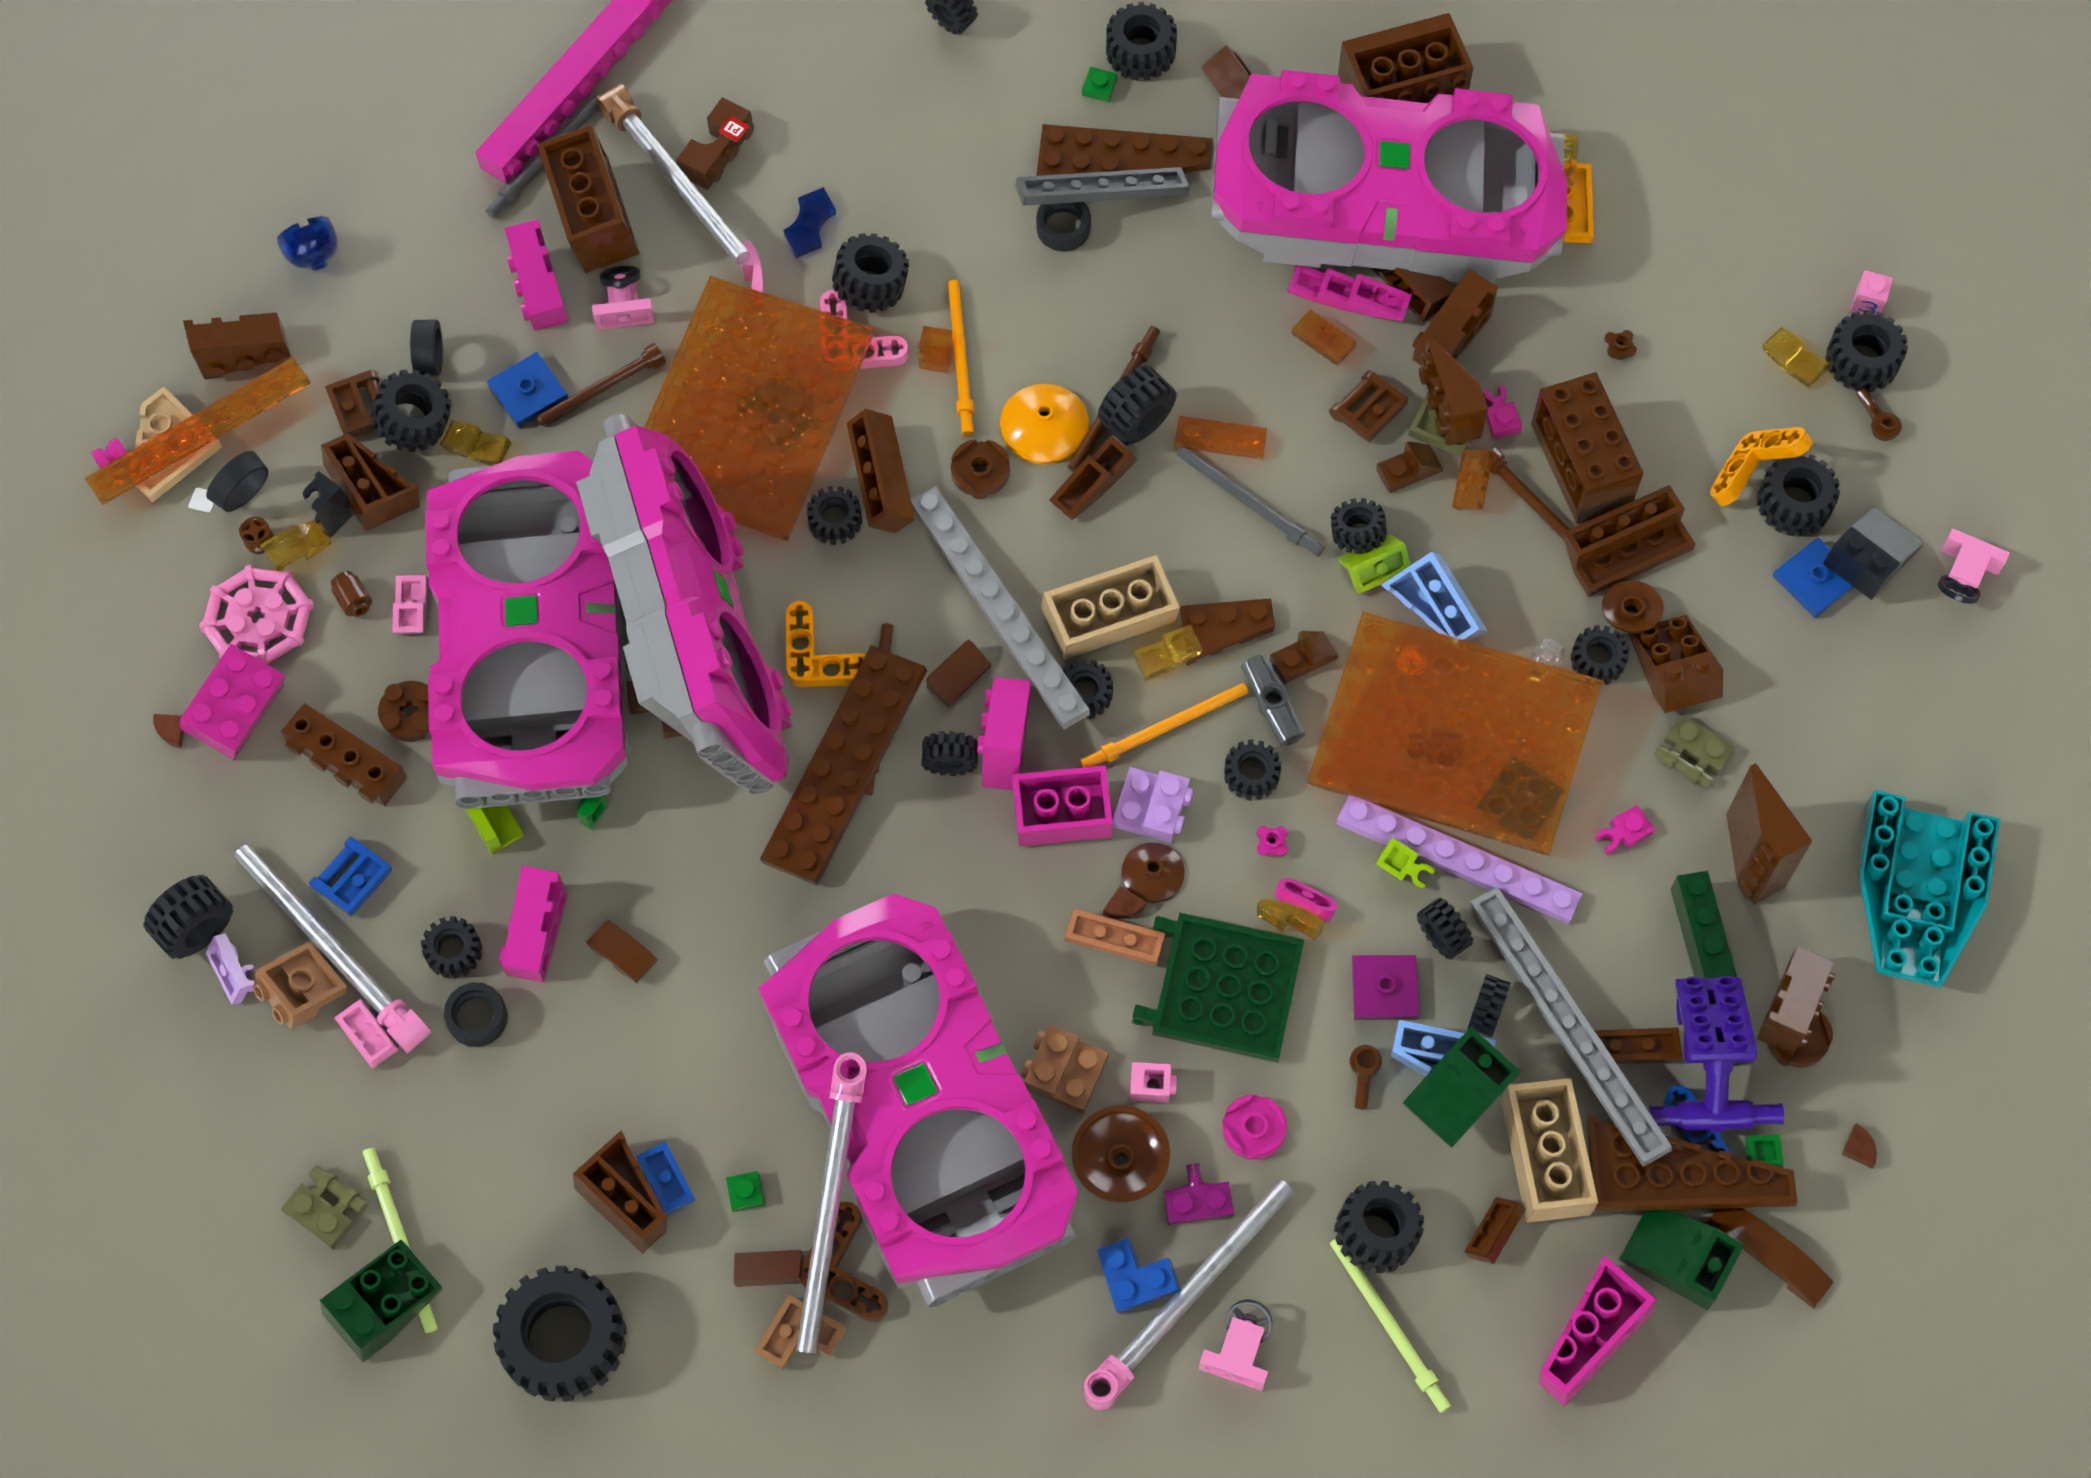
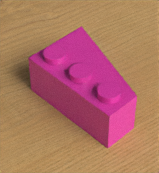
M535 219L505 227L504 230L512 254L506 256L511 273L517 272L519 278L513 280L518 297L524 296L526 302L520 304L524 320H531L534 331L568 322L539 220Z
M994 677L992 689L986 690L985 707L989 708V711L982 713L981 730L985 731V735H979L977 753L983 754L982 787L1013 790L1012 774H1020V765L1023 763L1024 754L1022 751L1030 707L1031 681Z
M521 866L512 916L508 924L507 942L501 949L499 959L507 976L544 983L568 897L559 872Z

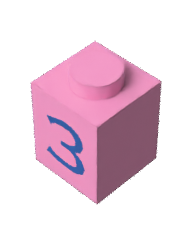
M1864 270L1856 288L1850 312L1859 311L1860 314H1863L1865 310H1871L1872 314L1875 315L1877 312L1882 313L1888 299L1893 278Z

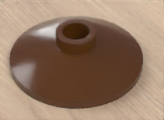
M1628 580L1616 583L1607 590L1602 600V612L1605 619L1611 626L1622 632L1635 634L1649 631L1660 622L1663 616L1664 604L1660 594L1652 586L1644 582Z
M1161 843L1141 844L1131 850L1124 859L1122 880L1126 889L1146 902L1157 903L1165 901L1174 896L1183 884L1185 873L1183 862L1180 856L1169 846ZM1155 864L1159 867V870L1157 872H1150L1148 866Z

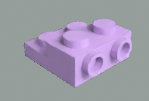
M1129 767L1112 820L1113 827L1172 844L1174 834L1180 835L1184 825L1185 817L1181 816L1183 806L1189 807L1194 789L1189 788L1190 779L1164 771H1159L1157 775Z

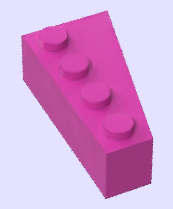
M1605 1255L1540 1372L1539 1385L1564 1407L1654 1311L1656 1299Z

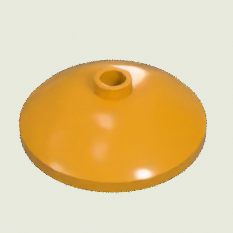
M1036 384L1018 391L1007 401L1001 414L1000 429L1002 438L1012 453L1027 462L1048 465L1062 462L1076 453L1089 431V417L1083 402L1070 390L1054 384ZM1048 412L1049 415L1041 416L1040 413Z

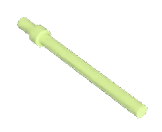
M368 1148L362 1153L370 1173L367 1178L371 1189L376 1190L394 1244L402 1239L409 1247L388 1187L391 1182L387 1171L382 1170L376 1149ZM428 1304L419 1313L425 1333L438 1329L430 1304Z
M1334 1239L1330 1242L1331 1247L1417 1377L1415 1382L1422 1392H1427L1440 1413L1445 1412L1451 1405L1437 1385L1439 1380L1434 1372L1426 1368L1359 1264L1356 1267L1351 1264L1352 1257L1350 1255L1344 1257L1340 1252L1343 1244L1337 1245Z

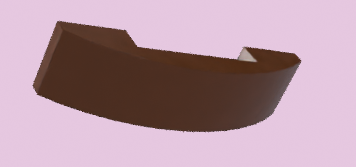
M1743 1208L1717 1209L1706 1223V1225L1712 1226L1745 1244L1743 1247L1745 1252L1789 1284L1786 1288L1813 1309L1834 1283L1794 1243Z

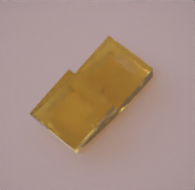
M1782 327L1762 345V349L1777 365L1808 388L1828 370V362L1806 350L1804 340Z
M452 420L440 445L442 448L462 457L493 466L503 462L511 442L505 436L482 432L478 425Z
M312 520L287 529L259 546L277 571H281L302 556L306 560L310 559L332 543L318 524Z
M1188 625L1162 634V641L1134 650V658L1144 680L1147 681L1193 659L1202 652V647L1192 626Z
M1261 899L1257 904L1256 915L1280 932L1288 924H1291L1313 941L1322 933L1324 921L1300 907L1271 899Z

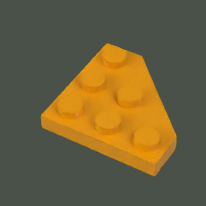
M1564 163V173L1567 178V229L1564 234L1563 243H1593L1592 165Z

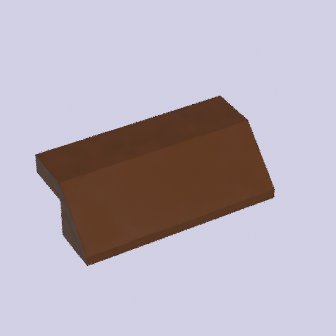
M1670 485L1563 533L1573 573L1588 597L1694 550L1696 544L1681 522L1685 508Z

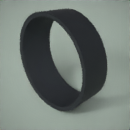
M254 451L243 452L230 460L216 474L207 489L206 497L226 512L235 511L252 499L261 489L268 477L269 470Z

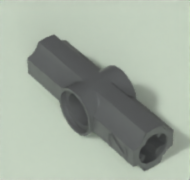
M1256 655L1249 658L1241 665V669L1259 703L1260 713L1267 718L1280 746H1290L1297 743L1301 738L1305 737V731L1288 700L1287 689L1279 682L1266 655ZM1268 697H1276L1280 702L1271 704L1266 699Z

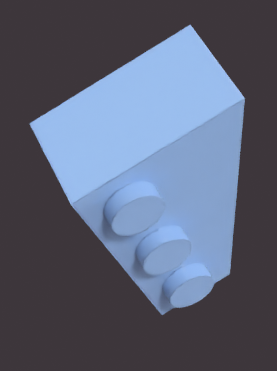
M1430 552L1381 585L1401 600L1405 606L1413 610L1453 646L1464 647L1488 631L1441 554Z

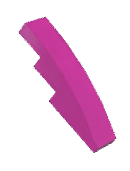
M1299 265L1294 270L1287 290L1288 293L1344 311L1403 321L1412 294L1359 273L1356 278H1352L1329 268L1323 273L1308 266Z

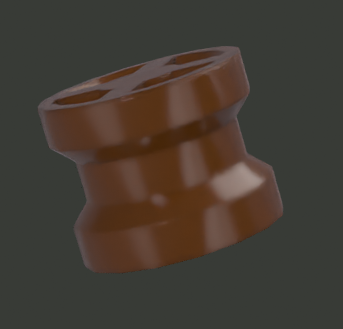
M250 517L241 524L239 535L248 551L254 554H263L273 547L274 535L267 521L263 518Z

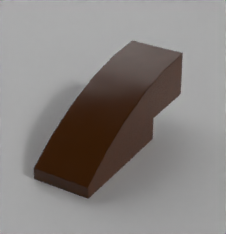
M1110 436L1092 457L1088 455L1049 501L1073 520L1107 492L1137 461V458L1114 437Z

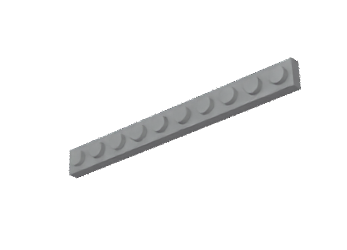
M936 486L911 499L914 512L1063 730L1089 716V708Z
M1496 887L1470 901V907L1642 1166L1644 1167L1671 1152V1144L1500 889Z

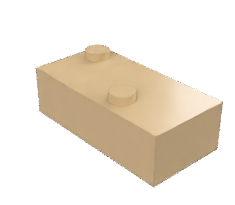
M1157 555L1044 592L1041 609L1063 660L1174 623L1177 620L1180 609Z
M1572 1079L1509 1085L1501 1097V1104L1522 1205L1525 1208L1526 1223L1590 1216L1598 1204Z

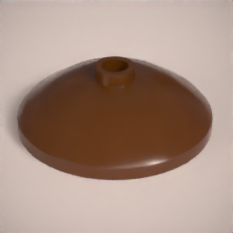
M1123 1105L1106 1107L1090 1115L1076 1132L1072 1144L1074 1171L1082 1185L1095 1196L1116 1203L1133 1202L1151 1194L1164 1180L1170 1163L1169 1140L1159 1122L1147 1112ZM1117 1156H1124L1127 1161L1125 1164L1119 1165L1115 1162V1158Z

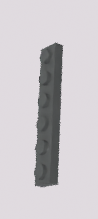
M1182 167L1017 177L1015 185L1023 206L1185 196L1189 190Z

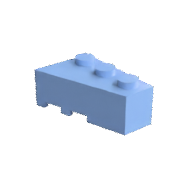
M1399 1020L1391 1057L1426 1077L1465 1033ZM1485 1038L1488 1042L1495 1046L1496 1040Z

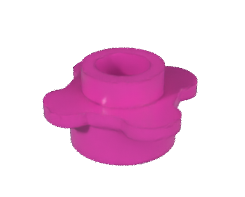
M1260 826L1257 829L1256 834L1259 837V844L1256 850L1260 855L1273 857L1277 855L1283 856L1287 853L1288 847L1285 845V838L1288 835V831L1285 827L1279 826L1274 829ZM1274 839L1275 842L1270 843L1269 840Z

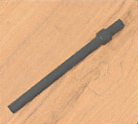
M596 94L556 137L579 129L599 108L596 102V97L599 95ZM540 153L510 185L506 184L498 192V198L485 210L488 216L495 218L507 204L511 205L519 197V191L544 166Z
M1182 446L1178 450L1177 456L1287 535V539L1296 546L1302 545L1317 557L1322 554L1325 547L1308 536L1307 530L1298 524L1293 525L1187 447Z

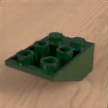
M1471 1026L1402 1104L1452 1148L1517 1078L1521 1071Z
M1670 1210L1645 1211L1623 1250L1619 1261L1708 1311L1717 1299L1745 1244L1712 1226Z
M401 1239L319 1301L322 1315L363 1363L390 1343L443 1288Z

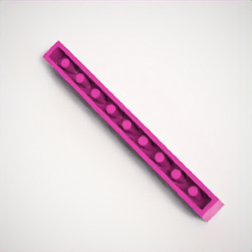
M612 0L476 150L475 153L480 168L505 184H508L513 177L518 176L525 163L531 157L538 154L537 144L555 135L559 125L574 113L576 106L592 93L594 86L601 78H605L609 74L611 67L618 59H622L626 55L628 48L634 41L643 36L651 22L657 20L668 3L674 0Z

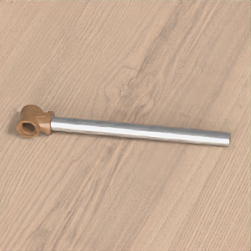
M620 83L596 97L598 107L608 122L614 121L620 131H628L734 262L738 265L747 262L750 258V252L642 123L641 111L635 106L631 95L623 84Z

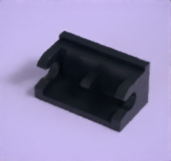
M318 471L312 482L304 489L303 497L307 499L311 493L318 492L320 497L315 499L312 504V509L317 513L314 520L316 524L321 522L324 534L331 538L353 514L341 487Z

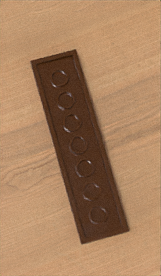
M870 646L760 857L763 864L816 886L819 884L927 673L924 665L875 646Z

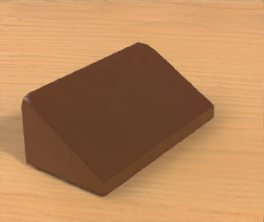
M967 639L926 678L927 688L949 707L991 667V663L970 639Z
M801 1250L735 1253L734 1284L736 1287L801 1283Z

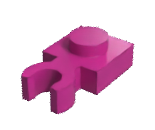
M1500 385L1498 388V397L1491 396L1488 388L1484 389L1483 393L1486 404L1489 406L1486 421L1492 439L1520 433L1522 430V424L1514 401L1505 403L1507 391L1503 385Z
M1635 805L1611 819L1610 826L1613 829H1601L1596 834L1595 840L1598 842L1603 838H1607L1611 841L1612 844L1608 845L1604 850V853L1609 855L1616 851L1619 843L1623 842L1628 849L1651 836L1655 828L1639 806Z

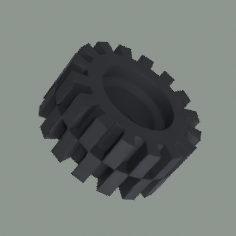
M973 0L925 1V5L928 6V12L933 14L931 17L939 21L938 25L941 27L945 26L946 31H952V34L955 35L957 33L958 35L962 34L978 16L976 12L977 7L973 6Z
M828 486L827 493L824 492L823 488L818 490L819 497L813 494L811 503L808 502L807 505L808 524L810 531H813V536L816 539L820 536L821 542L825 544L830 539L831 545H836L837 539L841 540V544L847 543V536L852 540L855 537L854 531L859 533L861 529L860 524H862L861 506L857 496L853 497L852 491L849 489L844 493V489L841 486H838L837 491H833V486ZM830 508H841L846 512V517L841 522L828 523L824 520L823 514Z
M1356 498L1351 499V504H1348L1346 501L1342 502V508L1337 506L1334 509V513L1331 514L1333 541L1335 544L1338 543V548L1341 550L1346 547V552L1348 553L1356 549V554H1362L1361 549H1366V552L1372 551V545L1377 549L1380 546V542H1384L1385 535H1387L1385 512L1380 504L1376 506L1375 501L1371 500L1367 503L1366 498H1361V502H1356ZM1355 524H1367V526L1361 528L1350 527Z
M1594 625L1593 631L1588 627L1584 630L1583 634L1580 633L1574 643L1571 653V661L1573 660L1571 666L1573 670L1578 668L1576 675L1579 678L1583 675L1586 676L1585 682L1590 683L1591 679H1595V685H1600L1602 680H1604L1605 685L1610 684L1612 678L1616 681L1626 667L1629 658V645H1625L1626 639L1624 636L1618 638L1620 633L1618 630L1615 629L1613 633H1610V626L1605 625L1604 630H1600V625ZM1595 646L1603 647L1611 653V660L1606 664L1596 663L1590 659L1588 651Z
M1081 659L1080 665L1073 661L1070 664V668L1067 666L1063 668V672L1073 686L1082 680L1091 681L1096 685L1097 692L1094 696L1082 698L1089 708V718L1092 719L1095 718L1096 712L1101 715L1104 713V707L1108 709L1110 706V700H1112L1113 680H1111L1110 672H1105L1103 664L1097 667V661L1091 660L1090 664H1086V659Z
M942 731L939 732V735L932 733L930 737L925 736L924 740H922L921 765L926 771L930 770V773L933 774L940 772V775L943 776L946 773L950 774V776H956V773L960 775H966V772L972 773L973 769L976 770L978 766V740L973 739L971 735L965 736V733L962 732L955 734V731H949V734H945Z
M1254 739L1248 740V745H1244L1243 741L1239 742L1237 749L1234 746L1230 749V755L1227 754L1225 760L1224 780L1225 783H1229L1228 789L1231 792L1236 790V796L1241 798L1242 794L1246 795V800L1250 801L1252 796H1256V800L1262 799L1263 794L1269 796L1272 789H1276L1280 778L1281 761H1279V755L1277 752L1273 754V747L1271 745L1265 748L1264 742L1260 740L1258 745L1254 744ZM1247 761H1257L1262 764L1265 772L1259 779H1247L1241 773L1240 768L1242 764Z
M1437 898L1417 913V920L1422 925L1420 927L1422 932L1426 933L1425 937L1428 941L1432 942V946L1438 949L1439 953L1442 956L1444 955L1445 958H1450L1451 960L1473 944V938L1470 936L1471 931L1466 928L1468 925L1465 921H1462L1460 913H1456L1454 907L1451 904L1449 905L1447 900Z
M450 916V921H446L445 917L440 918L441 924L436 925L433 922L430 924L432 930L430 932L425 930L423 934L425 940H421L422 954L429 967L437 975L441 973L442 977L448 978L449 974H451L455 979L459 978L458 973L463 972L464 976L469 974L468 968L470 966L473 969L477 967L476 959L481 960L482 954L480 950L483 949L480 938L471 923L468 924L465 919L460 918V921H458L456 916ZM450 937H457L464 943L462 952L453 958L441 955L440 946L443 941Z
M1486 974L1467 1029L1472 1026L1478 1033L1489 1037L1493 1036L1511 982Z

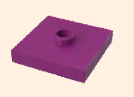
M1352 955L1354 1020H1418L1419 1003L1416 955Z

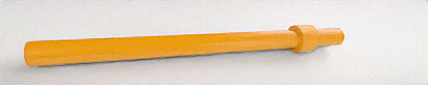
M950 280L948 282L959 397V400L956 402L957 415L961 419L962 435L970 437L974 434L972 416L975 414L974 401L970 399L960 282L958 280Z
M1240 683L1116 743L1111 741L1101 746L1099 751L1080 759V765L1082 768L1094 767L1105 761L1110 763L1117 760L1120 754L1248 694V689L1244 683Z

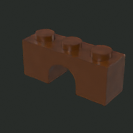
M723 97L707 117L709 133L718 139L710 144H702L691 139L676 159L677 165L689 180L706 190H709L714 182L720 180L727 163L735 159L740 145L744 140H748L754 130L751 111ZM730 116L749 125V128L737 142L719 133V130Z

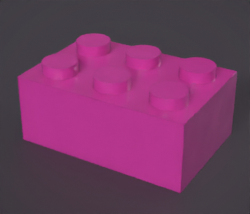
M230 644L181 716L180 729L228 758L235 760L283 688L285 675L235 645Z
M1106 765L1012 774L1019 847L1112 837L1113 821Z

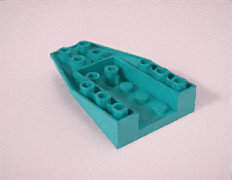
M1874 790L1865 808L1859 882L1876 973L1941 988L1988 905L2001 818L1969 811L1963 821L1905 808L1906 797Z

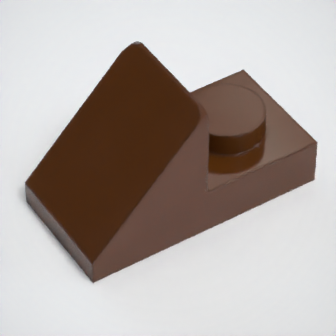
M1409 441L1405 444L1404 453L1377 463L1376 470L1388 492L1391 493L1443 472V467L1429 444Z
M1301 631L1298 634L1297 642L1270 654V661L1284 684L1338 659V654L1324 631Z

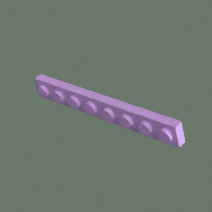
M1350 793L1336 822L1341 827L1385 846L1394 837L1419 853L1418 860L1489 891L1498 887L1504 897L1568 925L1582 896V893Z

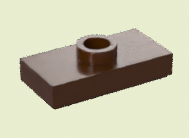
M1496 1197L1464 1252L1472 1259L1494 1264L1523 1215L1525 1208L1518 1202Z

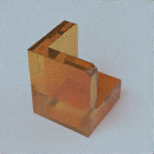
M923 326L918 347L919 369L948 374L954 350L953 332L951 330Z

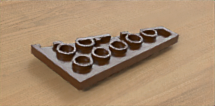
M1043 124L1036 176L1182 167L1185 174L1210 169L1213 138Z
M1587 1114L1590 1164L1598 1199L1595 1212L1796 1206L1798 1202L1794 1170L1757 1160L1748 1161L1731 1156L1732 1153L1720 1150L1719 1153L1701 1148V1145L1669 1136L1665 1137L1671 1144L1672 1151L1643 1167L1615 1124L1600 1121L1598 1117Z

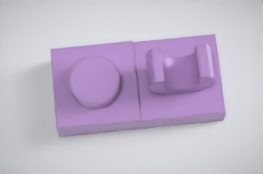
M226 933L213 936L206 955L231 1005L241 1003L247 992L254 991V980L246 978V976L252 974L254 966L245 965L241 968L238 962L237 949L230 943Z

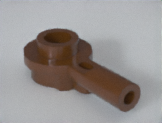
M1866 388L1860 390L1856 396L1873 420L1871 423L1873 435L1881 441H1889L1896 438L1902 429L1900 419L1890 412H1883Z
M1361 1045L1353 1050L1349 1061L1352 1071L1358 1075L1354 1108L1367 1110L1370 1078L1380 1070L1382 1058L1379 1051L1374 1047Z

